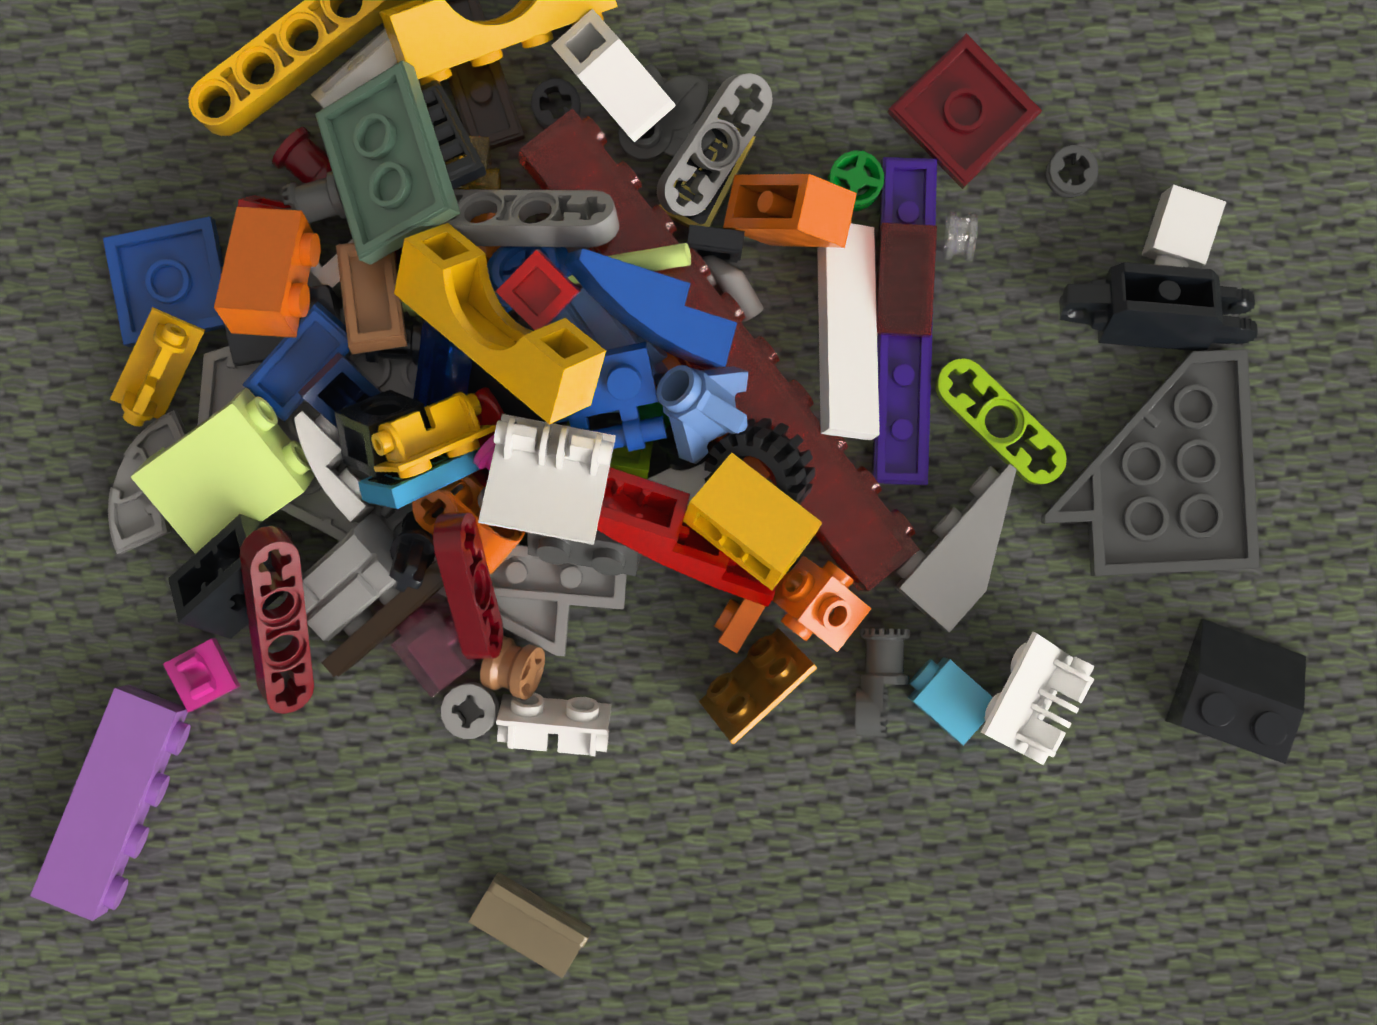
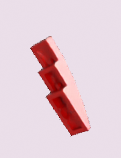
M611 467L609 468L597 527L598 531L653 561L702 583L766 607L770 605L777 585L771 591L683 522L690 493Z

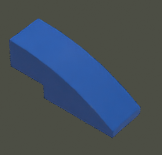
M583 248L567 253L564 265L586 292L611 316L635 334L675 357L706 369L726 367L737 322L685 306L691 283Z

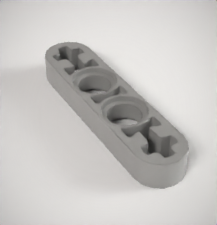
M454 189L461 214L445 222L453 226L476 246L596 247L608 243L619 231V219L613 199L607 193L596 190ZM483 213H495V216L487 221L480 223L470 222L474 217ZM535 214H550L548 218L538 223H524L528 217Z

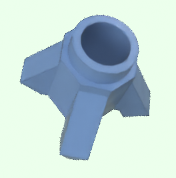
M679 365L670 369L661 378L657 387V399L663 405V412L669 417L679 458L696 464L708 454L707 445L710 441L727 433L735 434L746 430L748 426L747 414L736 408L735 395L746 392L748 371L737 367L697 370L685 365Z

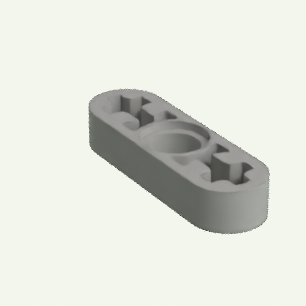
M751 73L738 74L727 78L721 84L658 181L657 197L661 206L666 211L674 215L694 216L701 213L708 206L771 109L772 91L762 77ZM751 87L752 92L749 98L755 104L754 108L741 109L732 121V123L741 126L740 131L730 122L718 119L719 113L723 116H729L738 107L740 100L734 95L736 89L742 90ZM713 128L720 130L725 135L728 143L725 155L718 161L709 160L701 148L703 136ZM691 158L698 167L710 170L712 173L710 177L706 174H697L690 185L691 192L695 194L693 201L682 200L677 203L676 199L679 196V192L673 187L675 181H688L697 169L687 164V161Z

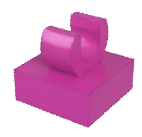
M211 638L163 663L187 712H192L241 686L216 638Z

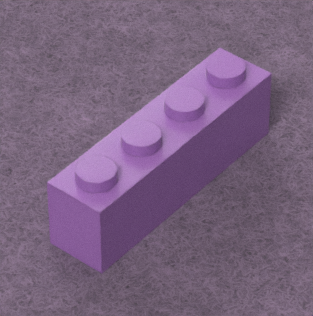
M131 685L114 688L31 892V897L91 921L107 913L108 909L115 910L119 906L129 881L127 878L122 877L129 857L134 859L138 857L149 834V828L143 826L150 805L157 807L160 804L169 785L170 776L163 774L171 754L177 756L181 752L190 732L191 726L184 723L188 713L184 706Z

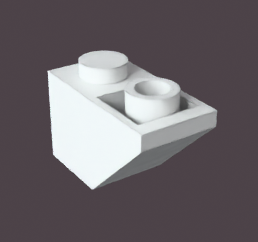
M593 8L551 45L633 142L637 141L676 106Z

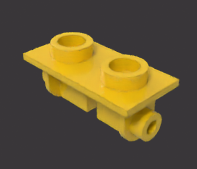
M152 307L110 397V400L121 404L124 411L122 417L127 423L140 427L143 426L145 421H150L153 418L158 419L165 415L205 329Z
M455 393L448 398L424 407L431 426L427 430L419 411H414L393 421L381 424L378 432L372 435L371 440L375 451L380 456L386 455L387 461L373 466L375 472H398L400 479L416 476L432 468L430 459L444 453H447L449 458L457 457L480 447L478 438L495 432L496 425H479L476 416L481 414V405L474 394Z

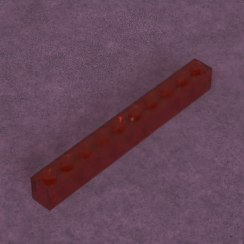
M572 108L520 148L518 161L541 190L603 191L611 196L619 219V231L608 243L596 247H587L589 251L609 256L679 244L672 235L677 231L672 219L658 204L652 208L638 192L642 187L638 176L625 161L621 160L616 164L603 147L608 143L604 133L589 116L581 119ZM690 248V266L654 272L691 283L685 306L737 322L726 367H737L748 371L746 392L735 395L736 408L747 414V420L754 418L755 423L759 422L762 418L772 419V430L782 422L789 426L785 434L786 437L791 440L798 433L804 440L797 448L800 452L810 449L813 459L805 467H815V477L809 482L813 484L811 492L800 505L823 522L814 536L839 568L854 580L852 584L857 591H870L920 550L911 539L916 534L913 526L899 510L894 509L890 512L877 495L882 491V488L875 477L864 466L856 469L847 458L844 451L848 448V445L844 438L821 434L820 422L809 409L814 405V402L808 392L795 379L788 383L775 366L780 362L775 350L762 336L759 335L755 339L741 323L746 317L739 304L727 292L719 295L707 279L711 275L709 267L694 249ZM676 357L677 360L681 363V365H685L697 370H708L704 367H701L699 365L693 364L691 362ZM759 460L771 474L768 478L776 486V480L772 471L764 462Z

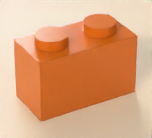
M811 174L734 175L723 228L745 231V237L771 246L845 248L857 193Z
M249 207L236 208L214 304V309L232 334L296 338L300 317H306L310 307V290L307 285L311 267L318 265L321 252L320 238L317 233L313 232L303 211Z

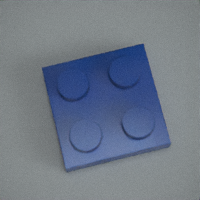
M211 216L103 238L124 346L134 347L152 307L205 329V332L225 328L223 320L214 309L224 262L216 221Z

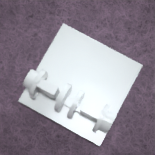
M502 414L501 421L498 420L494 434L495 448L478 523L594 545L616 435L553 423L549 425L547 422Z
M1032 632L1028 642L1022 644L1015 652L1011 661V674L1002 692L997 693L989 702L985 711V724L981 733L1044 765L1048 756L1054 758L1066 734L1044 722V717L1067 728L1071 725L1065 719L1049 712L1050 705L1054 702L1077 714L1079 708L1058 698L1056 694L1059 692L1082 703L1094 681V678L1090 677L1094 666L1077 657L1073 658L1039 634Z

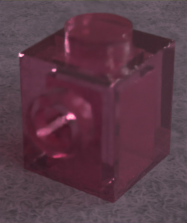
M423 608L415 612L396 628L402 636L391 644L392 648L431 698L439 694L480 662L479 659H467L464 657L452 614L446 617L441 610H436L430 615H427Z

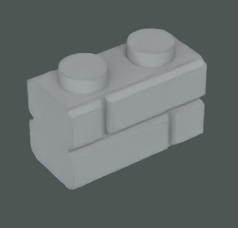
M370 514L302 576L307 624L323 641H330L342 629L349 637L352 636L375 615L368 608L375 600L379 599L385 606L400 593V591L394 588L396 581L389 576L393 562L390 553L394 540L393 532L376 514ZM286 591L284 592V599H286L288 594Z

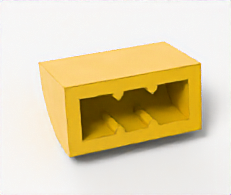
M733 453L726 458L691 499L683 519L684 523L771 591L794 564L823 523Z

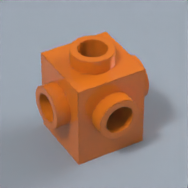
M804 555L795 567L785 575L782 583L776 589L772 600L786 612L780 622L804 641H807L814 634L836 652L844 645L871 608L848 589L854 580L829 560L821 568Z

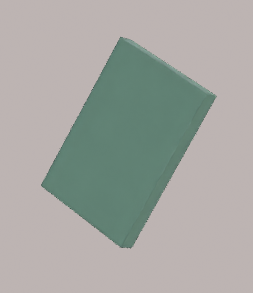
M402 60L315 114L359 261L371 265L403 247L404 238L442 225L461 214L414 66Z

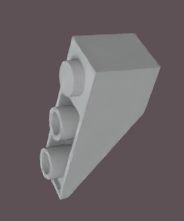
M1011 464L1002 466L998 471L989 466L969 488V491L975 497L963 511L960 512L953 507L933 528L932 532L939 538L925 553L916 548L896 570V573L902 579L894 588L942 631L950 633L987 591L1016 473V468Z

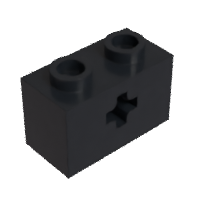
M239 514L168 578L179 623L229 639L249 623L240 562V547L245 538L253 531L271 525ZM284 531L293 542L291 533ZM272 551L268 552V560L263 563L269 572H275L271 561ZM285 591L271 594L265 600L262 609H266Z

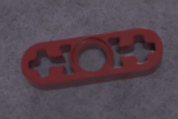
M471 513L439 514L434 524L433 545L462 653L467 659L497 658L503 645V624L476 519Z

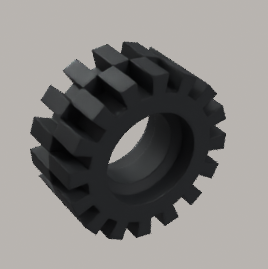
M754 418L748 419V426L745 431L735 434L728 433L708 453L711 457L705 461L704 470L712 473L704 479L705 483L726 458L733 453L741 460H744V457L751 456L764 462L775 477L776 487L799 505L812 490L813 484L809 482L815 477V467H805L813 459L810 449L800 452L797 447L804 440L798 433L791 440L786 437L785 434L789 426L782 422L772 430V419L762 418L757 423H755Z

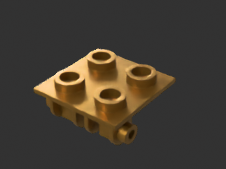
M778 628L773 634L764 636L756 641L749 649L747 657L730 673H724L717 677L708 687L707 694L699 702L734 745L815 671L817 667Z

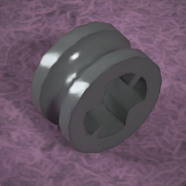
M1070 145L1060 149L1050 159L1046 166L1045 177L1048 186L1054 193L1061 197L1074 198L1081 196L1093 186L1098 177L1099 167L1095 156L1090 150L1083 146ZM1072 158V165L1079 161L1084 166L1085 171L1079 176V185H1072L1071 178L1066 183L1060 178L1059 172L1065 167L1063 159Z

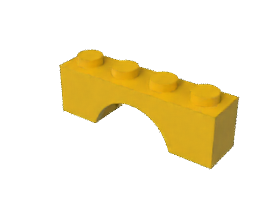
M411 0L379 13L397 63L403 60L414 66L417 78L422 86L433 80L440 82L451 77V67L468 61L471 62L472 67L495 62L503 57L501 49L521 42L523 48H531L547 43L554 39L553 30L569 24L573 26L592 8L604 20L602 12L618 6L616 0H520L510 11L502 16L491 20L473 21L459 15L445 0Z
M449 223L404 238L394 294L549 425L591 405L606 353L604 348L567 318L560 319L535 331L529 330L517 323L502 307L493 290L488 274L486 253Z

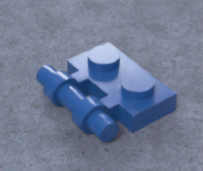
M641 342L607 349L591 405L553 424L569 421L570 427L616 435L613 449L627 446L629 452L646 448L645 442L667 438L663 416L641 420L638 406L659 402L647 343ZM620 411L622 424L591 430L589 416Z

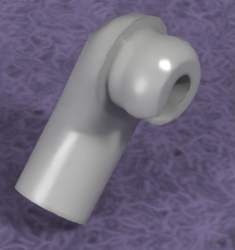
M715 255L701 257L702 262L690 267L688 275L697 290L707 292L714 285H717L726 295L741 322L750 320L763 311L762 303L742 270Z

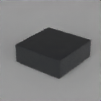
M690 225L687 244L691 257L701 258L715 255L724 261L737 263L738 260H741L745 231Z

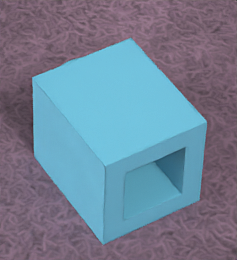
M943 657L938 664L932 659L928 660L909 682L915 690L909 695L908 699L963 746L985 722V711L993 697L951 659Z

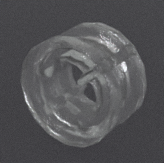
M955 210L947 212L943 242V258L945 260H951L957 254L963 256L964 261L971 262L973 260L978 228L976 212H969L966 217H959Z

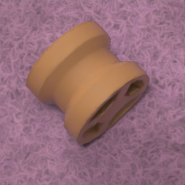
M503 636L500 655L497 658L482 660L480 680L483 687L492 690H499L504 687L510 690L512 696L527 700L536 691L541 681L545 665V652L543 648L531 644L525 647L516 646L512 638Z

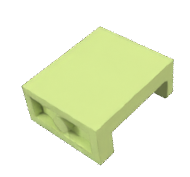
M245 388L227 405L166 449L162 447L147 458L132 474L131 478L196 554L239 514L260 522L264 521L304 493L315 475L304 455L301 444L295 440L291 441L277 424V415L270 404L259 396L255 397L248 388Z

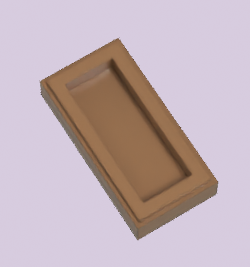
M354 242L336 245L347 340L351 355L408 346L402 300L394 294L398 274L395 251L370 265L359 261Z

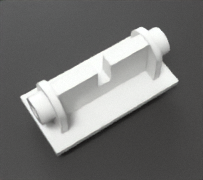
M533 693L530 698L523 700L512 695L503 694L496 720V725H498L497 742L507 743L509 749L547 751L548 733L558 734L557 752L596 756V751L607 752L608 726L612 704L598 703L596 700L588 697H575L564 700L543 698L540 694Z

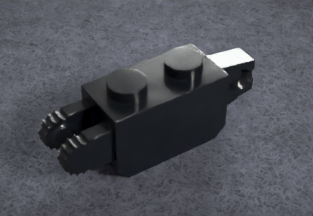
M1123 262L1110 267L1105 279L1092 280L1091 284H1067L1059 300L1060 320L1091 325L1092 329L1098 330V343L1206 351L1211 343L1243 345L1244 343L1254 341L1258 335L1256 321L1246 319V317L1223 316L1251 312L1255 305L1253 291L1243 288L1237 289V287L1220 286L1219 276L1212 269Z

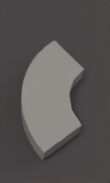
M176 410L161 416L147 426L124 453L125 457L118 469L113 487L110 488L108 499L109 529L117 554H123L171 533L169 522L132 480L131 476L147 458L162 447L166 449L187 434L181 417Z

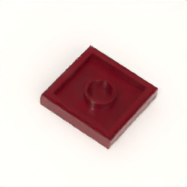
M967 33L887 111L932 159H937V164L962 189L1042 112Z

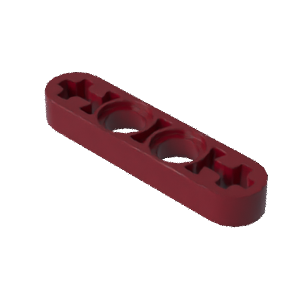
M267 526L253 531L245 538L240 547V562L257 687L270 709L276 713L286 714L302 708L310 700L314 690L300 555L296 546L282 529ZM272 551L271 561L275 572H269L263 563L268 560V552ZM279 591L288 592L285 601L280 606L270 610L262 609L265 600L271 594ZM283 635H293L292 641L285 649L274 653L268 652L269 646L275 639ZM287 671L291 677L287 681V688L284 686V678L280 672Z

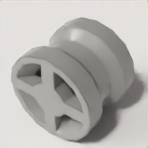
M466 682L453 688L444 697L441 705V719L445 728L454 736L462 739H475L484 735L496 723L499 712V701L495 693L491 689L483 687L482 683Z

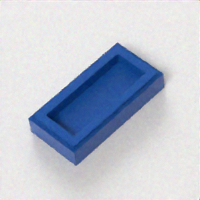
M317 301L308 311L307 316L300 320L296 338L285 337L242 385L248 388L255 397L259 396L266 400L276 415L285 422L305 400L298 391L338 352L345 356L350 351L346 326Z

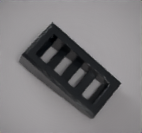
M433 80L420 86L444 162L464 155L463 158L446 165L453 190L487 174L485 167L441 83Z

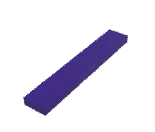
M883 157L881 166L884 172V185L880 191L877 292L879 436L873 439L872 484L928 485L937 159ZM888 232L922 233L929 237L925 324L922 331L885 330L881 327L885 236ZM919 246L907 247L908 250H923ZM895 247L890 251H903L906 247ZM906 256L908 260L920 259L919 270L922 272L923 257ZM907 258L904 260V272H892L890 275H905L907 272ZM890 259L888 274L892 271V261ZM904 288L887 290L888 307H903L901 303L890 304L891 293L889 291L902 292ZM905 288V290H906L907 292H910V291H918V290H919V292H918V301H917L919 304H917V303H906L904 307H908V306H920V305H921V289H920V288ZM920 312L904 313V315L916 316ZM889 313L887 315L897 317L903 313Z

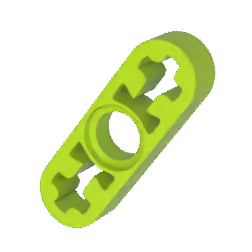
M956 359L949 362L939 371L935 381V390L940 401L1004 463L1014 466L1016 474L1022 480L1029 484L1042 485L1053 482L1060 477L1065 469L1067 460L1062 444L979 364L969 359ZM952 371L958 376L966 371L969 372L974 378L969 386L979 397L984 396L987 389L995 396L978 409L974 418L967 412V408L976 403L964 393L954 397L948 391L953 385L952 380L948 377ZM993 407L1007 408L1013 414L1015 428L1008 437L998 438L988 432L985 418ZM1026 427L1034 433L1032 437L1025 440L1034 450L1039 451L1047 447L1052 454L1047 460L1049 465L1052 466L1050 472L1043 469L1037 470L1034 473L1031 472L1027 466L1031 463L1032 458L1022 447L1017 448L1014 455L1006 449L1008 445L1015 443L1022 437Z

